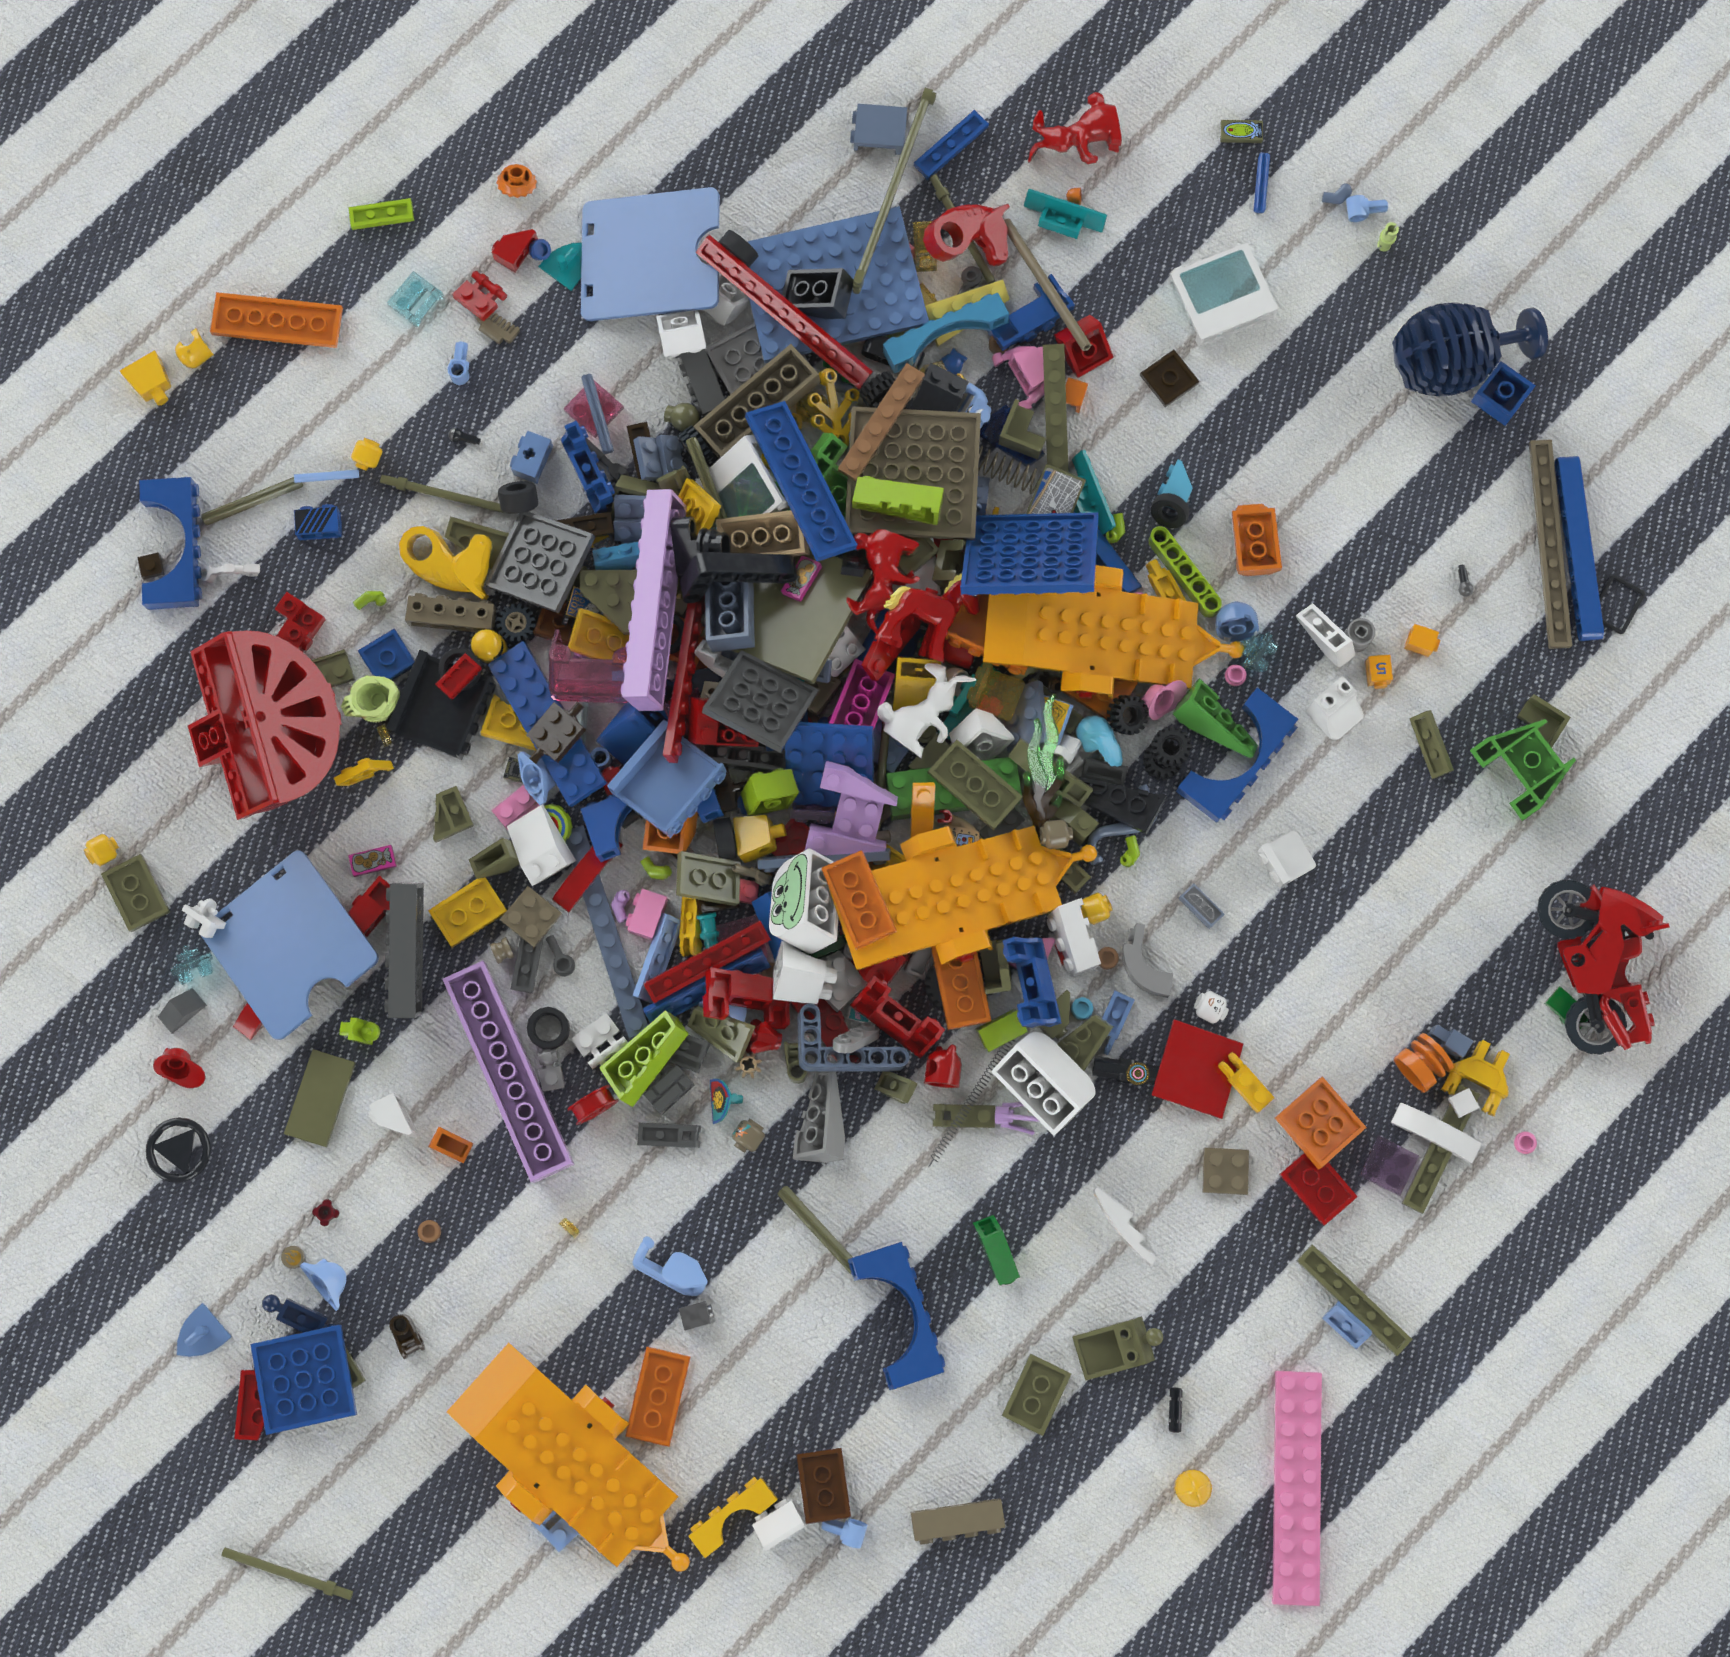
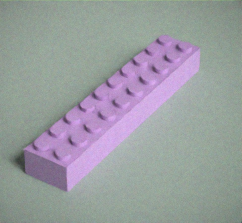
M672 489L647 490L646 498L643 501L645 511L644 518L641 520L642 536L638 542L640 553L639 559L636 561L637 577L633 584L635 594L634 600L631 602L632 619L628 625L630 635L629 641L626 643L627 660L623 666L625 677L624 683L621 685L622 697L638 711H663L678 586L670 524L673 517H686L687 508Z
M481 961L443 978L442 980L530 1182L536 1183L575 1165L487 964Z

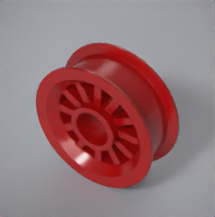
M610 1085L591 1092L567 1109L575 1115L578 1121L576 1125H581L597 1117L619 1101V1099H614L609 1091Z

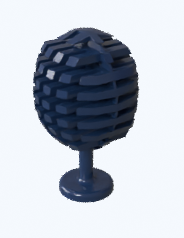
M1440 303L1417 312L1401 327L1392 342L1394 364L1402 376L1405 388L1410 391H1418L1420 394L1429 396L1457 395L1478 386L1488 377V374L1492 373L1502 357L1500 346L1518 343L1520 350L1526 357L1530 359L1541 358L1548 346V329L1543 315L1534 307L1526 308L1520 312L1516 322V330L1498 333L1493 326L1489 310L1465 303Z

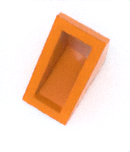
M438 1127L428 1147L464 1164L474 1143Z

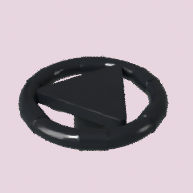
M171 1118L156 1126L150 1134L146 1144V1159L151 1170L159 1178L173 1183L186 1182L198 1176L207 1166L211 1154V1142L207 1132L197 1122L189 1118ZM180 1126L192 1129L155 1144L161 1134L170 1127ZM196 1132L203 1151L199 1162L189 1171ZM154 1149L184 1172V1174L167 1173L161 1169L157 1163Z

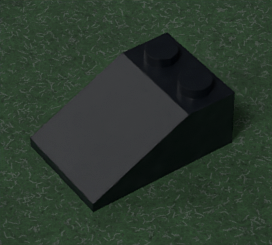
M843 268L788 270L782 296L805 315L824 319H845L854 279Z
M930 363L924 372V379L915 392L909 410L956 412L969 381Z

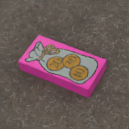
M801 556L796 565L798 578L794 582L785 583L781 590L782 594L801 602L822 568L821 563Z
M392 845L348 855L353 877L397 867Z

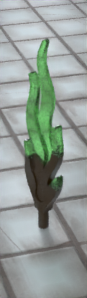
M1055 694L1049 697L1043 709L1046 728L1044 747L1041 750L1039 746L1042 736V725L1038 718L1034 720L1035 731L1028 747L1027 759L1035 783V793L1030 772L1025 771L1023 774V801L1033 826H1035L1039 841L1040 827H1043L1044 823L1049 821L1058 811L1063 798L1059 795L1054 802H1051L1052 797L1061 787L1065 774L1063 756H1060L1057 760V774H1055L1053 765L1054 752L1059 741L1058 728L1052 714Z

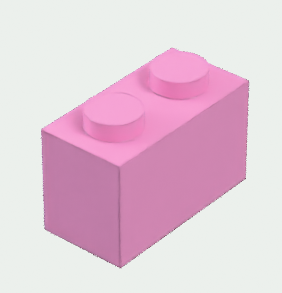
M642 888L641 893H637L634 898L633 905L636 906L633 914L630 913L626 921L628 932L653 940L661 914L666 909L668 898Z

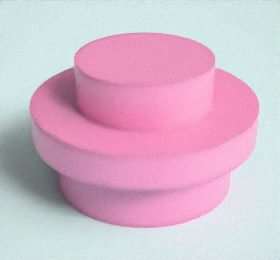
M1231 665L1225 672V680L1231 686L1242 685L1247 677L1245 669L1240 665Z
M1521 1132L1516 1135L1514 1146L1518 1152L1529 1154L1535 1150L1537 1141L1532 1133Z

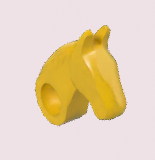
M412 527L403 533L399 542L400 556L417 576L443 589L456 592H471L485 600L489 598L483 589L488 575L492 541L488 536L474 535L470 540L469 546L454 556L441 534L429 527ZM426 535L431 540L433 548L430 556L420 561L413 553V545L417 538Z

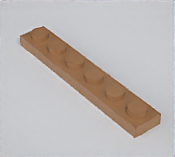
M908 363L905 364L838 467L840 473L857 482V477H860L924 379L925 374Z

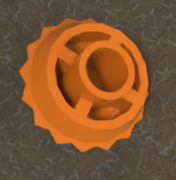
M509 165L497 177L496 184L498 189L502 191V194H507L509 197H526L527 194H532L533 190L536 189L537 181L535 175L523 165Z

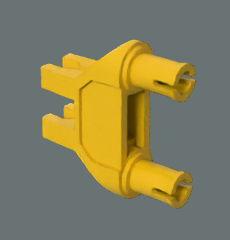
M1481 1040L1478 1042L1471 1057L1453 1063L1454 1068L1449 1071L1450 1073L1441 1090L1444 1092L1448 1091L1450 1095H1455L1461 1079L1465 1078L1488 1090L1490 1094L1481 1111L1484 1113L1488 1112L1487 1114L1490 1116H1495L1501 1100L1507 1098L1509 1094L1503 1068L1510 1054L1504 1050L1498 1051L1491 1064L1483 1060L1490 1043Z

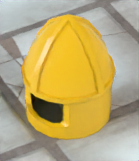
M1187 1470L1178 1475L1175 1480L1174 1489L1182 1503L1191 1507H1199L1210 1498L1212 1485L1207 1475L1201 1471Z

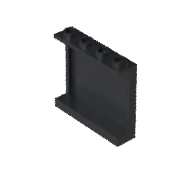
M419 650L386 729L391 734L462 760L464 755L467 756L470 751L471 743L469 742L472 735L475 736L478 732V721L480 716H484L488 704H486L488 696H492L495 691V681L492 676L486 677L481 675L480 680L474 687L469 690L460 691L451 700L435 685L441 679L438 668L440 659L430 656L428 652ZM450 663L448 665L447 671L453 666V664Z

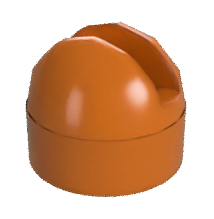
M1071 188L1066 194L1067 201L1081 205V188Z

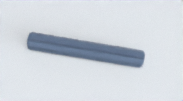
M592 374L583 375L581 379L603 454L612 453L614 448Z

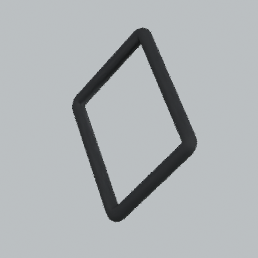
M1611 575L1599 595L1600 602L1613 579L1641 594L1621 630L1603 620L1604 626L1619 634H1624L1643 601L1645 592L1620 577Z

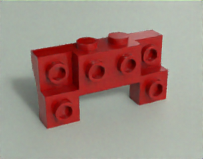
M288 592L284 594L275 607L277 613L287 618V621L276 636L288 641L302 652L307 651L313 643L312 639L326 621L325 617Z
M381 876L377 877L363 895H358L352 902L353 907L348 912L366 938L386 916V911L390 910V901L386 900V890L390 888V884Z
M712 967L705 973L706 994L703 996V1017L724 1020L729 1015V1005L762 1010L764 1021L772 1028L784 1030L790 1025V1001L773 999V978L765 977L761 974L743 973L739 970L730 971Z
M873 976L854 998L850 1006L918 1058H921L939 1040L945 1029L936 1019L928 1016L921 1021L913 1013L888 996L892 989L886 981Z

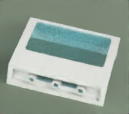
M1237 243L1227 251H1217L1211 254L1209 258L1204 260L1197 259L1184 268L1183 266L1177 267L1171 271L1168 279L1169 284L1174 283L1197 332L1195 341L1198 347L1273 318L1278 311L1275 300L1248 243L1242 245Z
M754 435L744 436L709 468L727 518L787 511L790 508L755 449L758 443ZM698 478L695 482L703 488L701 480Z

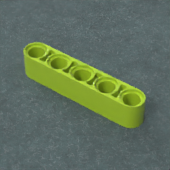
M1155 527L1148 540L1152 550L1165 567L1170 570L1172 576L1191 601L1199 603L1198 610L1207 618L1216 616L1222 605L1218 594L1165 527ZM1161 535L1164 541L1157 542L1154 536ZM1167 552L1176 553L1177 558H1169ZM1180 569H1188L1190 575H1182ZM1194 585H1199V586H1201L1202 589H1203V592H1201V593L1195 592V591L1193 590V587H1192V586H1194ZM1207 602H1212V603H1214L1215 606H1216V609H1214V610L1208 609V608L1206 607V604H1205V603H1207Z

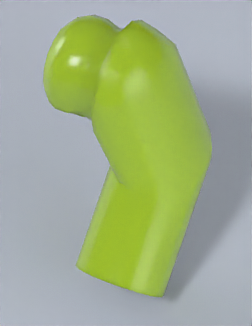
M1123 513L1113 514L1116 527L1106 533V539L1110 543L1118 542L1125 533Z
M366 591L354 600L353 604L360 610L369 602H375L377 606H383L387 599L381 591Z
M1136 836L1125 838L1128 850L1120 857V863L1125 867L1134 865L1140 856Z
M649 856L640 861L652 879L665 880L672 874V869L668 865L664 867L655 866Z

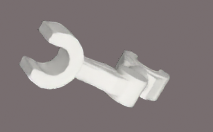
M224 564L218 568L203 565L201 570L208 572L206 577H202L201 581L211 583L215 580L216 575L242 574L257 577L260 573V564Z

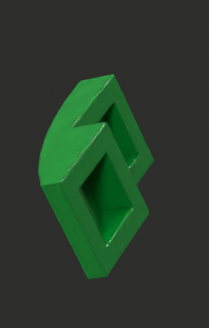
M1559 986L1544 1004L1555 1012L1565 1024L1567 1011H1569L1570 1006L1576 1000ZM1583 1013L1579 1022H1587L1588 1019L1585 1013Z

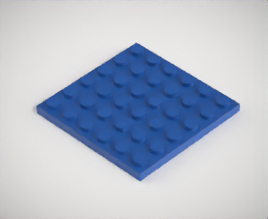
M1098 512L976 515L975 540H966L960 586L961 595L1094 592L1099 524Z

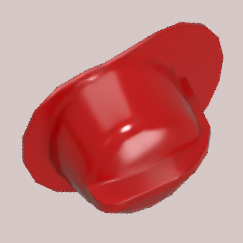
M166 1048L163 1055L155 1059L153 1064L154 1071L158 1075L185 1088L199 1087L206 1078L202 1067L191 1061L190 1054L181 1048Z

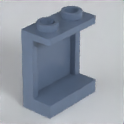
M858 103L857 111H853L852 124H856L855 131L851 130L850 143H854V151H858L859 146L895 149V155H901L905 144L907 107Z

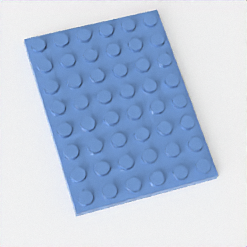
M900 206L890 208L867 270L861 292L855 294L852 291L846 318L824 319L806 315L841 345L919 328L929 321ZM880 211L747 241L759 255L749 268L781 295L788 270L843 268L854 279ZM749 298L764 363L770 362L790 344L801 355L814 352Z

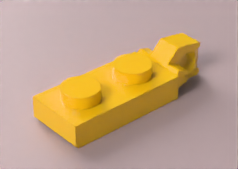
M1157 559L1148 562L1146 565L1149 572L1148 579L1157 597L1180 598L1186 601L1170 570L1167 571L1165 567L1161 568Z

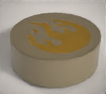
M289 1246L282 1252V1263L288 1268H298L305 1261V1253L298 1246Z

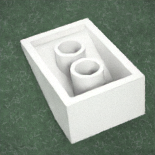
M543 804L507 826L520 866L532 886L546 880L576 861Z

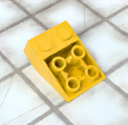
M896 657L893 711L901 707L918 705L927 699L930 688L935 684L936 677L924 667L927 663H938L941 665V662L934 659Z

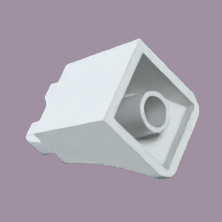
M1343 676L1318 696L1305 711L1332 740H1339L1360 722L1364 716L1357 700V691Z
M781 941L773 969V999L817 1004L819 999L830 1000L832 985L824 984V982L835 984L837 969L826 967V961L811 957L799 951L791 944Z

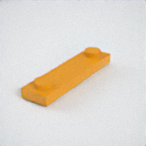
M934 782L912 783L910 838L933 830Z

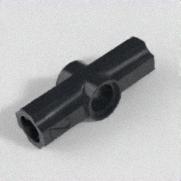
M1095 1056L1092 1076L1111 1078L1118 1082L1135 1084L1136 1081L1132 1080V1078L1137 1081L1142 1080L1145 1077V1070L1139 1066L1134 1067L1131 1071L1132 1078L1130 1077V1070L1135 1065H1141L1145 1068L1147 1074L1143 1081L1137 1083L1155 1085L1160 1066L1142 1064L1132 1059L1118 1058L1117 1060ZM1137 1068H1140L1141 1070H1136V1071L1134 1072V1075H1135L1136 1077H1141V1076H1142V1078H1140V1079H1137V1078H1135V1077L1133 1076V1071H1134L1135 1069H1137Z

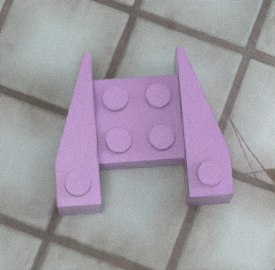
M826 761L820 788L839 792L841 795L833 827L829 828L811 823L805 850L810 848L822 855L853 854L860 850H863L864 853L885 851L887 841L876 839L884 803L897 806L898 797L886 789L877 786L868 778L856 773L852 768Z

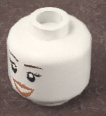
M1207 991L1205 994L1201 993L1194 1005L1197 1016L1212 1024L1218 1022L1219 1019L1224 1020L1229 1011L1226 1008V999L1212 991Z

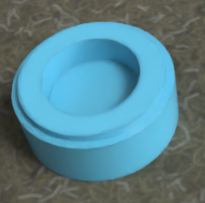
M1077 998L1071 1005V1013L1078 1020H1086L1093 1013V1004L1087 998Z

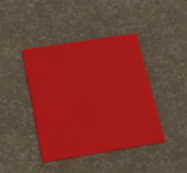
M1174 1019L1152 1096L1223 1119L1232 1085L1218 1067V1064L1225 1062L1235 1073L1237 1068L1229 1060L1228 1055L1233 1052L1240 1058L1244 1043Z

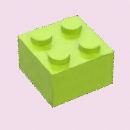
M778 768L771 773L763 774V772L752 774L741 791V797L747 816H755L789 809L799 791L792 769L784 770L783 768Z

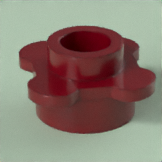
M325 1199L322 1204L313 1209L312 1214L320 1220L322 1226H328L333 1218H338L339 1210L332 1206L331 1200Z

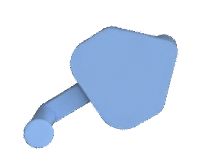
M648 1236L643 1238L632 1262L637 1270L683 1295L698 1296L704 1291L707 1279L697 1260L684 1253L675 1252L670 1256L665 1266L662 1267L645 1258L648 1250L654 1247V1241Z

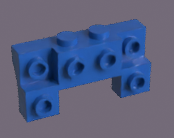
M1050 274L1048 279L1069 311L1074 310L1075 304L1060 287L1054 276ZM1038 282L1034 284L1033 289L1039 298L1011 313L1007 324L987 331L990 337L993 336L1002 351L1018 342L1022 343L1033 340L1039 332L1043 330L1046 332L1055 326L1056 320L1060 318V315Z
M576 420L565 425L566 432L561 438V442L594 513L608 512L606 505L614 502L612 494L615 491L611 482H607L608 479L604 470H599L597 466L599 460L595 451L591 452L587 445L586 438L589 436L584 425L580 427Z
M1014 936L1003 940V954L1007 962L1016 963L1024 998L1023 1003L1017 1004V1017L1021 1025L1033 1028L1039 1025L1052 1027L1061 1024L1043 939Z

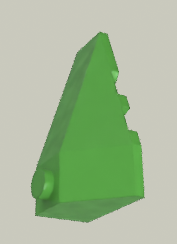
M1199 678L1177 704L1173 715L1189 729L1251 759L1258 747L1257 743L1242 725H1236L1231 717L1232 712L1229 709L1224 710L1217 701L1220 699L1219 696Z

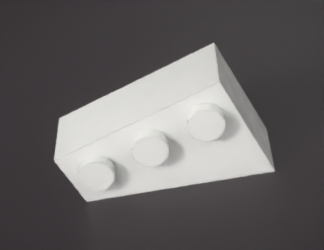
M1082 898L1058 906L1047 916L1048 928L1054 932L1056 947L1059 952L1062 951L1065 958L1063 961L1067 972H1070L1072 977L1094 969L1101 964L1094 938H1090L1086 929V925H1089L1088 918H1083L1081 912Z

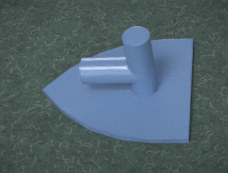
M204 1303L197 1307L185 1320L177 1341V1355L188 1357L204 1355L216 1350L232 1337Z

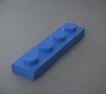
M974 109L914 162V167L929 180L932 175L936 174L988 128L989 123Z

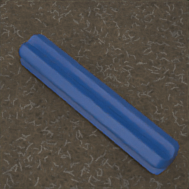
M1268 153L1259 154L1254 212L1261 214L1266 209L1270 155Z

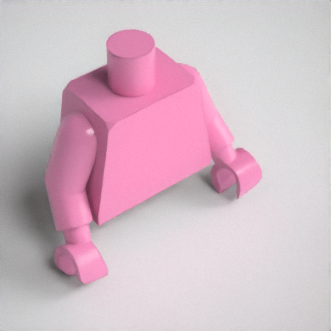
M1017 346L1005 351L1004 354L1001 352L995 353L992 356L995 367L1009 360L1008 364L1026 396H1029L1027 400L1019 402V406L1031 410V405L1044 396L1043 347Z

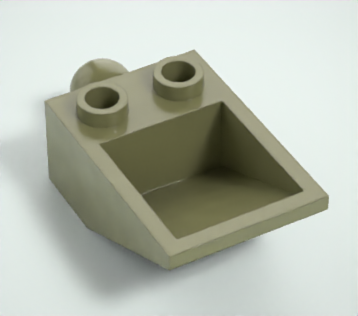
M1141 1316L1073 1336L1085 1381L1154 1361L1155 1357L1151 1346H1158L1162 1343L1163 1333L1157 1328H1151L1146 1331Z

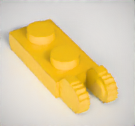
M682 897L679 931V952L683 957L690 954L694 956L700 953L702 948L700 921L697 919V915L700 914L698 913L696 899Z
M1231 1052L1228 1058L1238 1070L1234 1073L1225 1062L1219 1063L1218 1067L1252 1109L1259 1113L1274 1099V1096L1252 1071L1243 1064L1242 1060L1235 1053Z

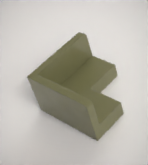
M1015 399L1000 434L999 445L1038 460L1046 438L1027 431L1034 411L1019 406V400Z
M1535 694L1526 701L1517 716L1518 719L1528 725L1546 719L1548 723L1538 730L1551 748L1571 718Z
M1005 939L991 941L993 950L987 948L980 950L985 977V994L1012 990L1010 965L1003 954V940Z

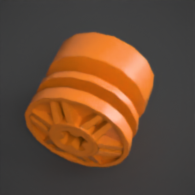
M1422 1033L1417 1037L1418 1041L1414 1040L1411 1042L1414 1052L1405 1048L1393 1059L1405 1078L1414 1087L1425 1093L1437 1083L1434 1074L1442 1078L1446 1075L1445 1071H1451L1454 1065L1441 1045L1427 1034Z

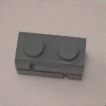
M671 1065L667 1066L660 1073L662 1077L657 1082L653 1080L646 1089V1092L643 1093L661 1115L695 1086L677 1065L673 1067Z

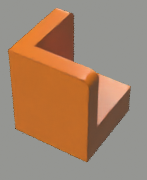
M1068 377L1066 382V404L1076 406L1075 412L1079 413L1088 383Z

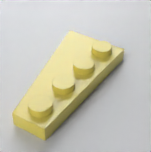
M1003 279L925 305L929 321L940 319L947 312L960 310L967 303L980 301L982 297L988 294L998 293L1003 303L1007 302L1010 299ZM955 330L935 339L936 346H940L962 330Z

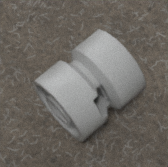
M1365 618L1353 620L1344 631L1353 641L1355 652L1364 651L1375 637L1373 623Z

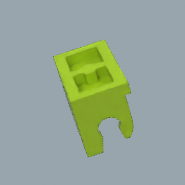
M1012 1009L975 1029L988 1052L1028 1032L1026 1027L1022 1026L1019 1022L1016 1009Z

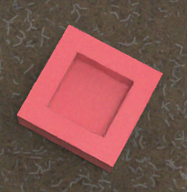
M740 879L739 902L752 904V901L758 898L759 884L755 881Z

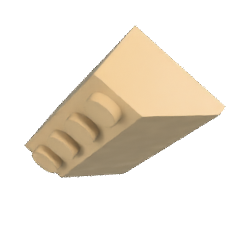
M791 510L716 519L717 531L720 533L726 532L729 535L731 553L786 554L793 557L810 555L809 545Z

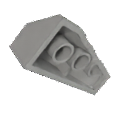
M816 1072L808 1095L810 1103L807 1111H803L801 1118H804L801 1130H797L795 1135L793 1159L823 1163L844 1160L845 1133L836 1072Z

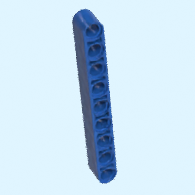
M1579 456L1557 457L1554 462L1577 636L1579 641L1600 640L1604 636V627L1581 462Z

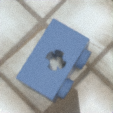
M527 431L525 437L522 436L519 441L518 448L520 449L517 456L514 455L512 457L510 467H512L511 470L514 476L537 484L552 451L553 444L551 439Z

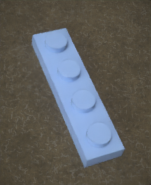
M661 914L633 993L634 997L653 1003L643 983L666 971L680 931V919L669 914Z

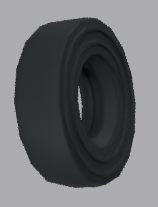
M1163 493L1158 495L1153 501L1151 515L1157 523L1164 527L1179 528L1183 526L1189 517V507L1181 497L1171 493ZM1168 506L1175 509L1177 515L1166 513L1163 507Z

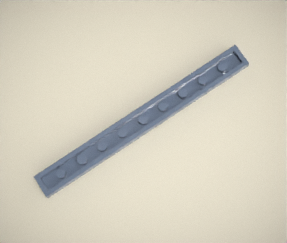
M583 825L573 828L569 839L566 840L568 848L576 859L572 863L574 868L591 849ZM598 875L583 893V898L628 1037L631 1039L646 1028L648 1023L640 999L633 996L636 986L600 875Z

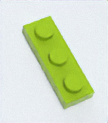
M411 198L348 207L352 230L414 221Z

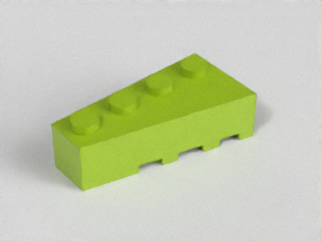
M871 476L857 477L852 508L937 525L944 488L879 480Z
M665 1010L600 1066V1070L619 1100L633 1107L688 1036V1032L677 1017Z

